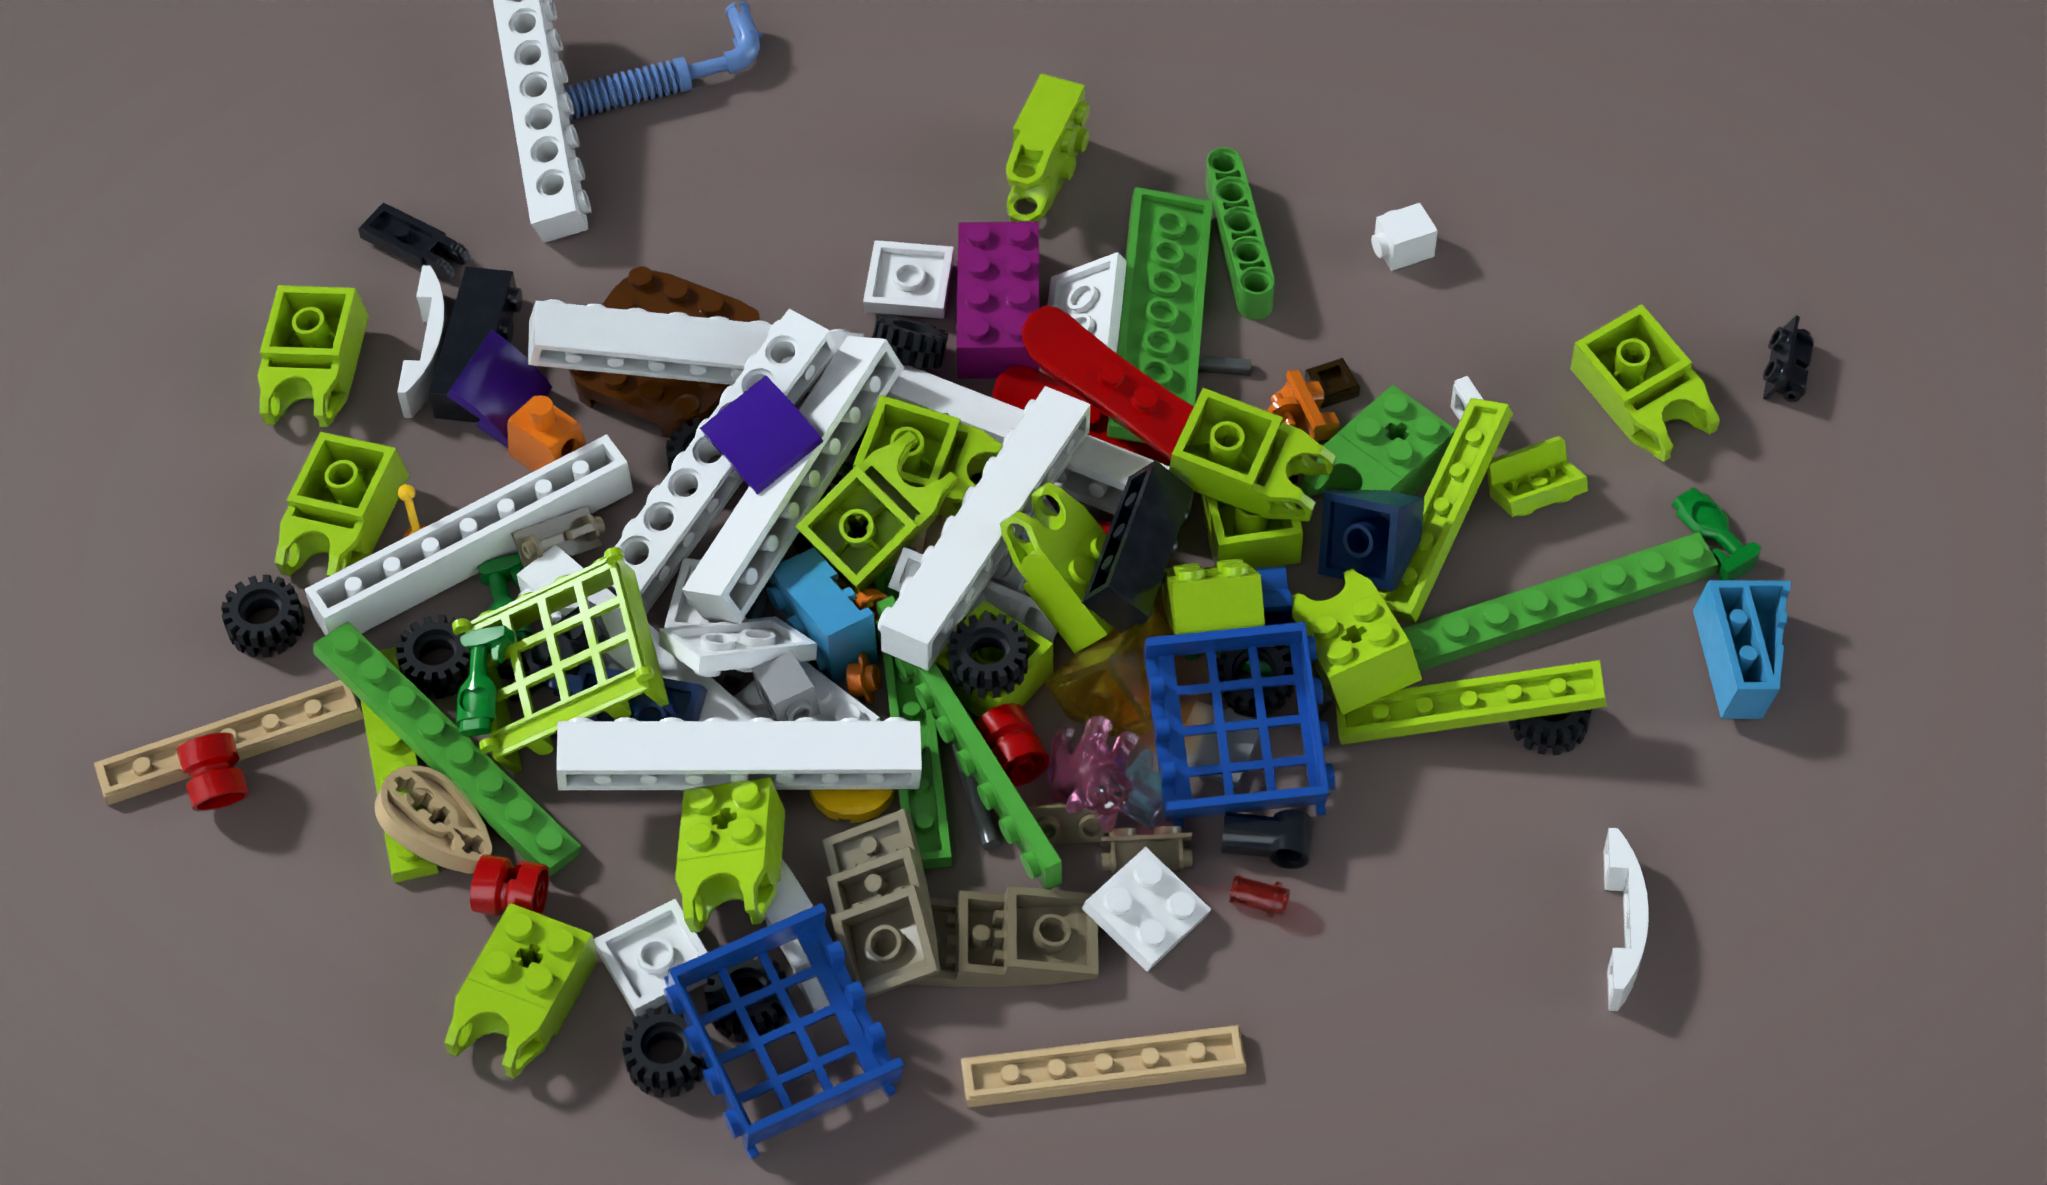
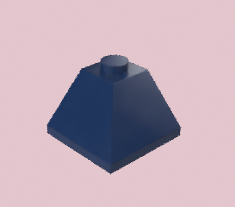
M1389 490L1324 491L1318 574L1345 580L1343 573L1354 569L1357 573L1372 580L1376 588L1389 591L1396 590L1421 541L1425 498Z

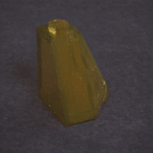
M1155 607L1152 616L1141 625L1137 623L1122 633L1114 628L1105 637L1079 651L1046 680L1045 685L1066 716L1071 720L1083 725L1087 720L1108 728V735L1122 741L1152 732L1154 730L1144 659L1145 639L1174 634Z

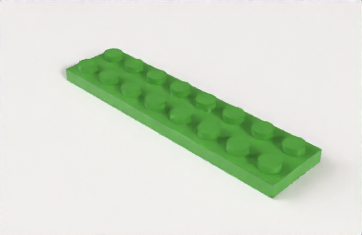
M1135 187L1130 211L1125 258L1127 265L1117 354L1176 396L1195 406L1213 201ZM1109 416L1107 437L1145 443Z

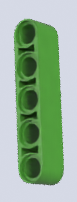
M1228 147L1216 148L1208 154L1206 159L1205 182L1208 200L1213 201V220L1237 309L1247 319L1261 320L1269 316L1273 310L1275 277L1242 158L1234 149Z

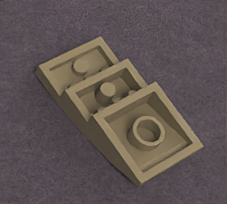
M902 809L822 839L831 876L826 878L836 914L831 915L836 938L841 943L846 955L845 967L853 983L859 981L863 986L866 999L940 973L937 938L930 896L910 813Z
M1007 886L1005 894L959 890L957 899L930 897L937 938L940 973L910 983V985L1015 987L1097 979L1099 975L1098 924L1081 909L1085 901L1093 893Z

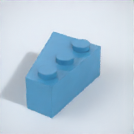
M813 547L779 563L770 577L771 586L766 588V591L776 611L783 610L788 617L787 624L817 643L816 660L810 662L819 672L823 671L827 678L836 684L846 679V669L849 663L859 662V653L865 652L870 664L878 663L874 613L868 607L859 610L852 601L857 599L856 593L850 587L844 590L841 589L836 581L839 579L838 573Z
M1709 580L1693 609V614L1721 719H1763L1779 692L1784 645H1782L1783 631L1787 624L1788 615L1786 612V602L1790 592L1791 581Z

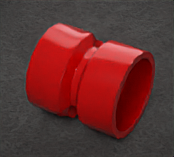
M1015 703L1002 704L990 709L975 722L976 728L1014 787L1031 782L1045 771L1049 764V756L1039 737L1034 734V727L1021 705Z
M224 732L204 735L189 740L176 749L182 773L188 774L192 778L186 784L193 811L220 809L238 803L249 796L243 770L234 767L240 758L232 733Z
M483 854L478 860L473 873L470 890L471 910L476 913L499 917L507 909L508 905L512 903L542 915L549 890V868L545 864L522 860L516 866H513L509 858Z

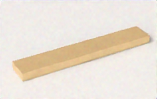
M341 680L94 762L104 799L107 805H111L191 778L188 774L182 773L176 749L181 744L194 738L214 733H232L238 750L239 761L362 720L364 717L356 695Z
M1239 1025L961 1058L967 1108L1246 1074L1247 1067Z

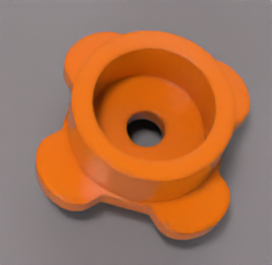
M863 652L859 653V662L847 665V686L852 697L865 696L866 703L873 704L875 701L874 691L879 690L881 687V674L879 667L876 664H870L867 654Z

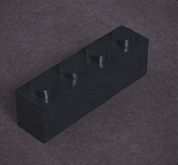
M465 267L429 389V397L436 419L479 422L480 419L446 395L491 330L511 343L514 332L512 318L514 312H520L522 306L521 288H516L513 271Z
M1156 460L1128 477L1081 602L1120 633L1137 623L1139 625L1145 623L1152 616L1156 607L1154 599L1158 589L1166 579L1165 576H1167L1165 569L1168 560L1178 546L1177 535L1190 512L1187 507L1194 490Z

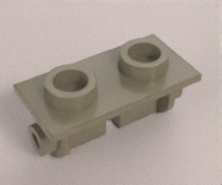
M588 506L518 530L511 533L522 565L525 568L537 558L543 557V553L554 545H557L570 557L602 546L599 536L601 532L605 531V524L600 516L593 517Z
M1103 797L1093 801H1072V804L1063 805V802L1037 803L1036 800H1032V805H1026L1051 844L1100 842L1101 837L1109 836L1110 829H1114V804L1110 808H1106L1105 805L1108 802H1104Z
M1181 826L1155 827L1154 834L1136 835V828L1110 829L1109 836L1101 837L1100 847H1109L1110 853H1101L1102 871H1111V875H1115L1144 847H1147L1172 872H1184V867H1193L1192 849H1183V843H1190L1192 832L1181 833Z

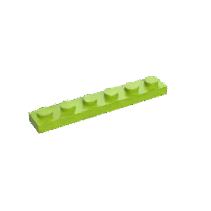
M1470 398L1424 496L1421 541L1397 589L1393 591L1381 589L1379 592L1396 619L1412 623L1417 622L1513 415L1509 404Z
M396 647L379 650L400 671L396 657ZM361 700L378 795L385 779L393 771L406 766H419L417 754ZM403 790L402 792H397L400 795L408 793V795L410 796V793L406 790ZM420 804L417 807L412 805V808L416 811L420 809H427L422 804ZM384 831L394 883L439 873L437 864L409 851Z
M1600 660L1403 688L1344 715H1341L1336 706L1338 735L1341 745L1603 708L1607 707L1601 663Z

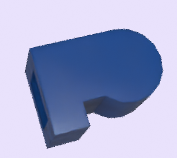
M1254 567L1261 574L1264 612L1282 611V614L1275 619L1265 618V626L1291 623L1292 598L1287 584L1286 567Z

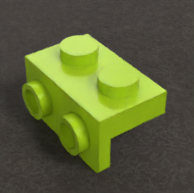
M1560 436L1494 457L1487 469L1490 497L1511 517L1526 516L1532 514L1538 508L1553 503H1564L1576 495L1588 492L1587 476L1567 460L1566 443Z

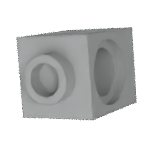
M792 651L752 669L759 697L774 721H795L799 718H812L821 714L815 687Z

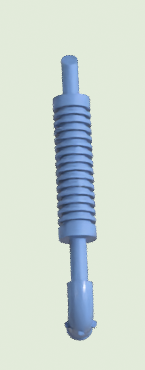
M739 1L741 12H738L735 2L726 8L725 12L735 35V38L732 39L735 48L723 52L722 57L687 65L684 56L672 59V63L669 60L664 61V65L662 62H658L657 67L654 64H650V69L647 66H642V71L639 68H634V73L630 69L627 70V74L624 71L620 72V76L617 73L612 74V78L607 75L605 80L602 77L597 78V82L591 79L590 84L587 81H583L582 86H580V83H575L574 88L572 84L567 85V90L564 87V91L569 94L574 109V114L570 115L569 119L573 120L574 115L578 119L580 114L586 117L588 112L594 115L595 110L598 113H602L603 108L609 111L610 106L613 109H617L618 104L620 107H625V102H627L628 106L633 105V100L637 104L640 103L641 98L643 102L648 101V97L650 100L655 99V95L661 98L663 97L662 93L665 96H669L670 91L672 94H677V89L680 92L692 90L691 80L725 71H728V74H733L748 68L757 58L760 50L759 38L763 37L761 31L757 32L749 4L745 1Z

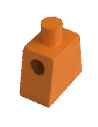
M533 396L507 422L509 455L533 472L587 445L580 424L554 406L552 400L547 396Z

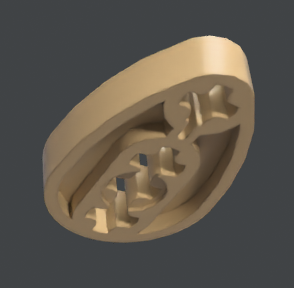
M406 766L393 771L385 779L375 800V814L382 829L403 847L441 867L467 874L474 873L476 864L483 854L491 855L492 843L481 816L471 801L447 776L437 770L424 766ZM403 790H406L410 793V796L408 795V793L400 795L397 792H402ZM420 804H422L427 809H420L416 811L412 808V805L417 807ZM437 818L442 821L436 824L430 822V820L435 821ZM472 848L475 851H472L468 854L464 850Z

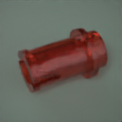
M1236 875L1231 885L1229 903L1266 911L1267 916L1271 918L1275 914L1283 916L1288 905L1290 890L1283 888L1282 883L1278 881L1271 885Z

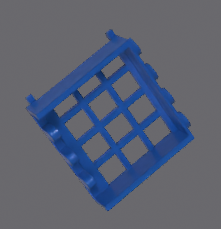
M1305 622L1148 637L1145 639L1144 659L1165 822L1173 821L1174 826H1181V830H1184L1183 819L1223 815L1225 812L1242 813L1309 805L1315 806L1316 816L1326 815L1325 804L1329 791L1335 790V774L1333 764H1325L1323 747H1329V732L1326 720L1319 721L1317 705L1323 704V690L1321 679L1313 678L1311 662L1317 661L1316 641L1314 635L1307 636ZM1289 645L1293 674L1261 678L1257 648ZM1248 649L1252 679L1219 682L1215 652ZM1206 653L1210 683L1177 686L1174 656ZM1295 685L1299 715L1267 718L1263 688ZM1253 689L1257 719L1225 722L1221 692ZM1211 693L1215 723L1183 726L1179 696ZM1300 725L1304 755L1272 758L1268 728ZM1259 729L1263 760L1230 763L1226 732ZM1217 733L1221 764L1188 767L1184 737ZM1306 765L1309 787L1276 789L1274 769ZM1264 770L1267 791L1234 795L1232 773ZM1222 774L1225 796L1192 799L1189 777Z
M823 903L668 970V976L664 977L667 986L664 988V994L668 1005L674 1015L682 1013L688 1028L683 1029L686 1042L694 1056L701 1053L708 1069L703 1071L706 1084L713 1097L721 1094L728 1109L723 1112L727 1128L734 1139L741 1136L744 1149L750 1160L760 1156L756 1144L881 1087L886 1097H890L897 1093L893 1083L902 1078L904 1064L901 1058L898 1057L892 1060L885 1047L886 1033L879 1021L873 1023L865 1007L866 994L863 986L859 981L853 983L845 967L846 955L839 941H832L825 927L826 909ZM798 939L811 967L780 980L767 952ZM757 956L771 985L740 998L727 969ZM717 974L730 1003L699 1016L686 987ZM816 977L830 1005L799 1018L786 990ZM776 994L790 1023L759 1036L745 1008ZM736 1012L749 1041L718 1055L705 1025ZM835 1015L849 1044L818 1057L804 1028ZM795 1033L809 1062L778 1075L764 1046ZM755 1051L768 1080L737 1094L723 1064ZM855 1054L864 1073L833 1087L824 1067ZM814 1072L823 1092L792 1105L783 1085ZM774 1090L783 1110L751 1124L742 1104Z

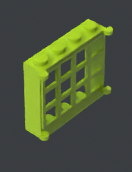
M618 547L607 549L604 552L605 557L595 560L590 566L571 575L560 576L553 583L534 592L524 593L518 596L515 601L498 609L485 611L472 621L461 618L452 623L454 634L459 635L463 632L468 633L472 630L505 625L515 633L517 629L539 619L542 620L544 630L517 642L515 633L514 644L506 647L503 659H511L516 682L503 688L501 677L496 668L498 664L492 659L491 652L488 653L487 675L494 682L497 689L496 719L491 723L490 738H485L479 742L480 751L484 755L492 751L493 759L514 774L523 771L518 750L527 746L538 755H547L554 750L550 735L557 733L558 722H568L574 718L589 719L603 711L607 712L614 719L629 717L631 711L627 700L642 693L646 694L660 707L669 704L636 574L631 567L621 560L624 558L623 550ZM612 585L615 586L616 597L590 608L589 596ZM578 602L579 614L555 625L553 624L552 613ZM620 607L626 631L599 643L593 619ZM583 624L589 648L562 660L557 636ZM547 641L552 665L526 677L520 653ZM629 642L635 667L608 679L602 654ZM592 659L598 684L571 696L565 671ZM555 676L561 701L534 713L529 688ZM519 693L524 718L511 723L506 698Z

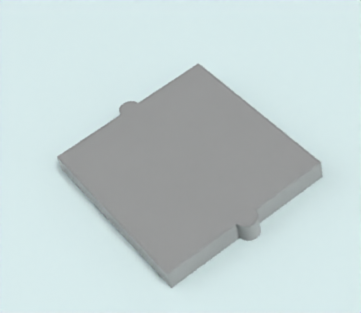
M1196 700L1185 726L1215 723L1213 706ZM1233 708L1223 709L1225 722L1252 719L1234 713ZM1259 729L1226 732L1230 763L1249 761L1259 740ZM1217 733L1184 737L1188 767L1221 764ZM1244 772L1232 773L1233 787L1238 788ZM1222 774L1199 776V779L1202 781L1208 778L1223 783Z

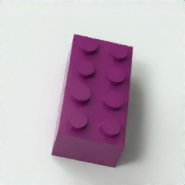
M958 222L956 338L958 379L997 378L1008 367L1020 365L1039 371V366L1028 356L1022 343L1021 332L1030 313L1039 309V222Z

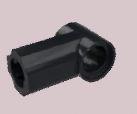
M1294 809L1278 811L1273 817L1225 812L1221 852L1269 857V860L1278 867L1286 869L1302 868L1309 862L1313 820L1307 813Z

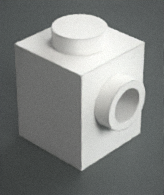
M1417 203L1399 210L1388 211L1384 215L1376 217L1375 235H1372L1371 238L1372 247L1377 257H1383L1390 270L1394 271L1434 257L1438 230L1422 205Z

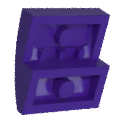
M491 330L446 396L478 417L480 420L476 427L508 448L507 422L509 418L533 396H547L552 386L536 366L528 365L527 357L506 339Z
M764 376L700 427L709 442L728 460L733 470L757 495L824 442L807 419L767 376Z

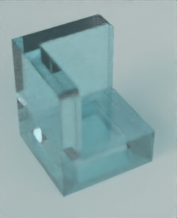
M1144 749L1116 782L1117 785L1129 790L1132 787L1133 789L1131 791L1122 790L1123 798L1115 796V808L1151 830L1164 815L1160 777L1153 770L1154 753ZM1116 786L1115 792L1121 791V789Z

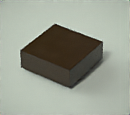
M1343 358L1305 370L1306 382L1319 381L1324 391V401L1321 404V408L1359 397L1360 386Z

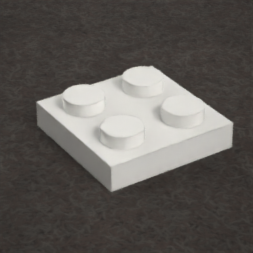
M874 240L863 300L864 312L944 319L954 262V247Z
M1144 847L1090 896L1081 908L1147 972L1202 922L1211 911V908L1147 847Z
M676 899L594 939L595 948L635 1017L646 1014L645 1010L652 1007L656 1009L668 1003L664 994V988L667 987L664 977L668 976L669 969L708 953L696 932H690L684 920L683 911ZM707 978L686 987L687 991L689 992L707 983Z

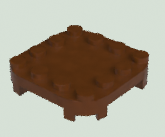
M644 266L633 268L629 272L628 277L624 278L613 288L602 304L606 308L625 310L642 308L648 312L664 314L682 312L693 317L711 318L721 316L732 321L752 322L760 320L759 312L755 308L748 306L738 299L669 273L651 271ZM568 369L571 384L577 392L580 402L592 408L597 401L659 425L662 428L663 437L670 438L673 430L680 432L679 425L683 422H686L690 427L693 425L692 418L699 417L701 423L706 419V416L710 417L719 405L724 390L730 386L729 384Z

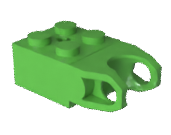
M1392 384L1323 445L1336 456L1330 475H1305L1302 491L1308 497L1323 494L1326 490L1337 488L1346 490H1389L1413 496L1434 477L1456 429ZM1318 458L1316 461L1319 463H1324L1320 458Z

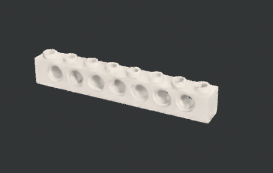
M493 0L530 223L544 243L589 230L586 214L591 213V205L585 190H582L580 182L585 180V171L580 158L576 157L575 148L579 147L580 143L573 124L570 125L569 116L574 114V109L569 94L564 91L563 84L568 83V75L563 62L558 57V52L562 51L563 47L556 28H553L552 21L557 19L554 3L552 0Z
M788 309L782 319L777 320L771 326L768 337L758 352H754L749 356L744 365V371L736 382L724 390L720 403L712 415L700 423L696 430L695 438L687 449L675 457L671 471L663 482L651 490L646 505L638 516L626 524L622 532V538L615 547L623 550L624 558L621 560L635 571L646 614L680 569L683 558H688L743 482V479L733 470L728 460L704 436L700 427L764 376H767L797 407L838 351L830 330ZM793 356L789 362L780 363L784 358ZM722 455L716 462L707 463L713 456ZM697 488L694 494L683 497L688 490ZM673 522L666 530L658 531L664 523ZM648 555L643 563L634 565V562L639 557ZM614 585L607 588L617 596Z

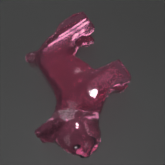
M1095 716L1088 719L1081 740L1077 742L1072 754H1070L1068 749V743L1073 737L1074 729L1069 726L1056 729L1052 736L1048 782L1054 789L1051 796L1053 802H1061L1064 798H1067V812L1069 814L1081 812L1084 809L1094 812L1098 815L1103 832L1109 833L1112 832L1115 826L1118 812L1123 809L1133 790L1134 784L1125 774L1129 754L1137 746L1139 736L1130 731L1122 732L1111 751L1106 745V739L1111 731L1113 722L1102 716Z

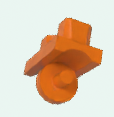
M1288 370L1286 373V384L1281 390L1271 396L1272 404L1266 411L1283 417V423L1302 429L1316 442L1331 439L1336 434L1340 422L1335 412L1319 411L1324 401V391L1319 381L1305 382L1299 370Z

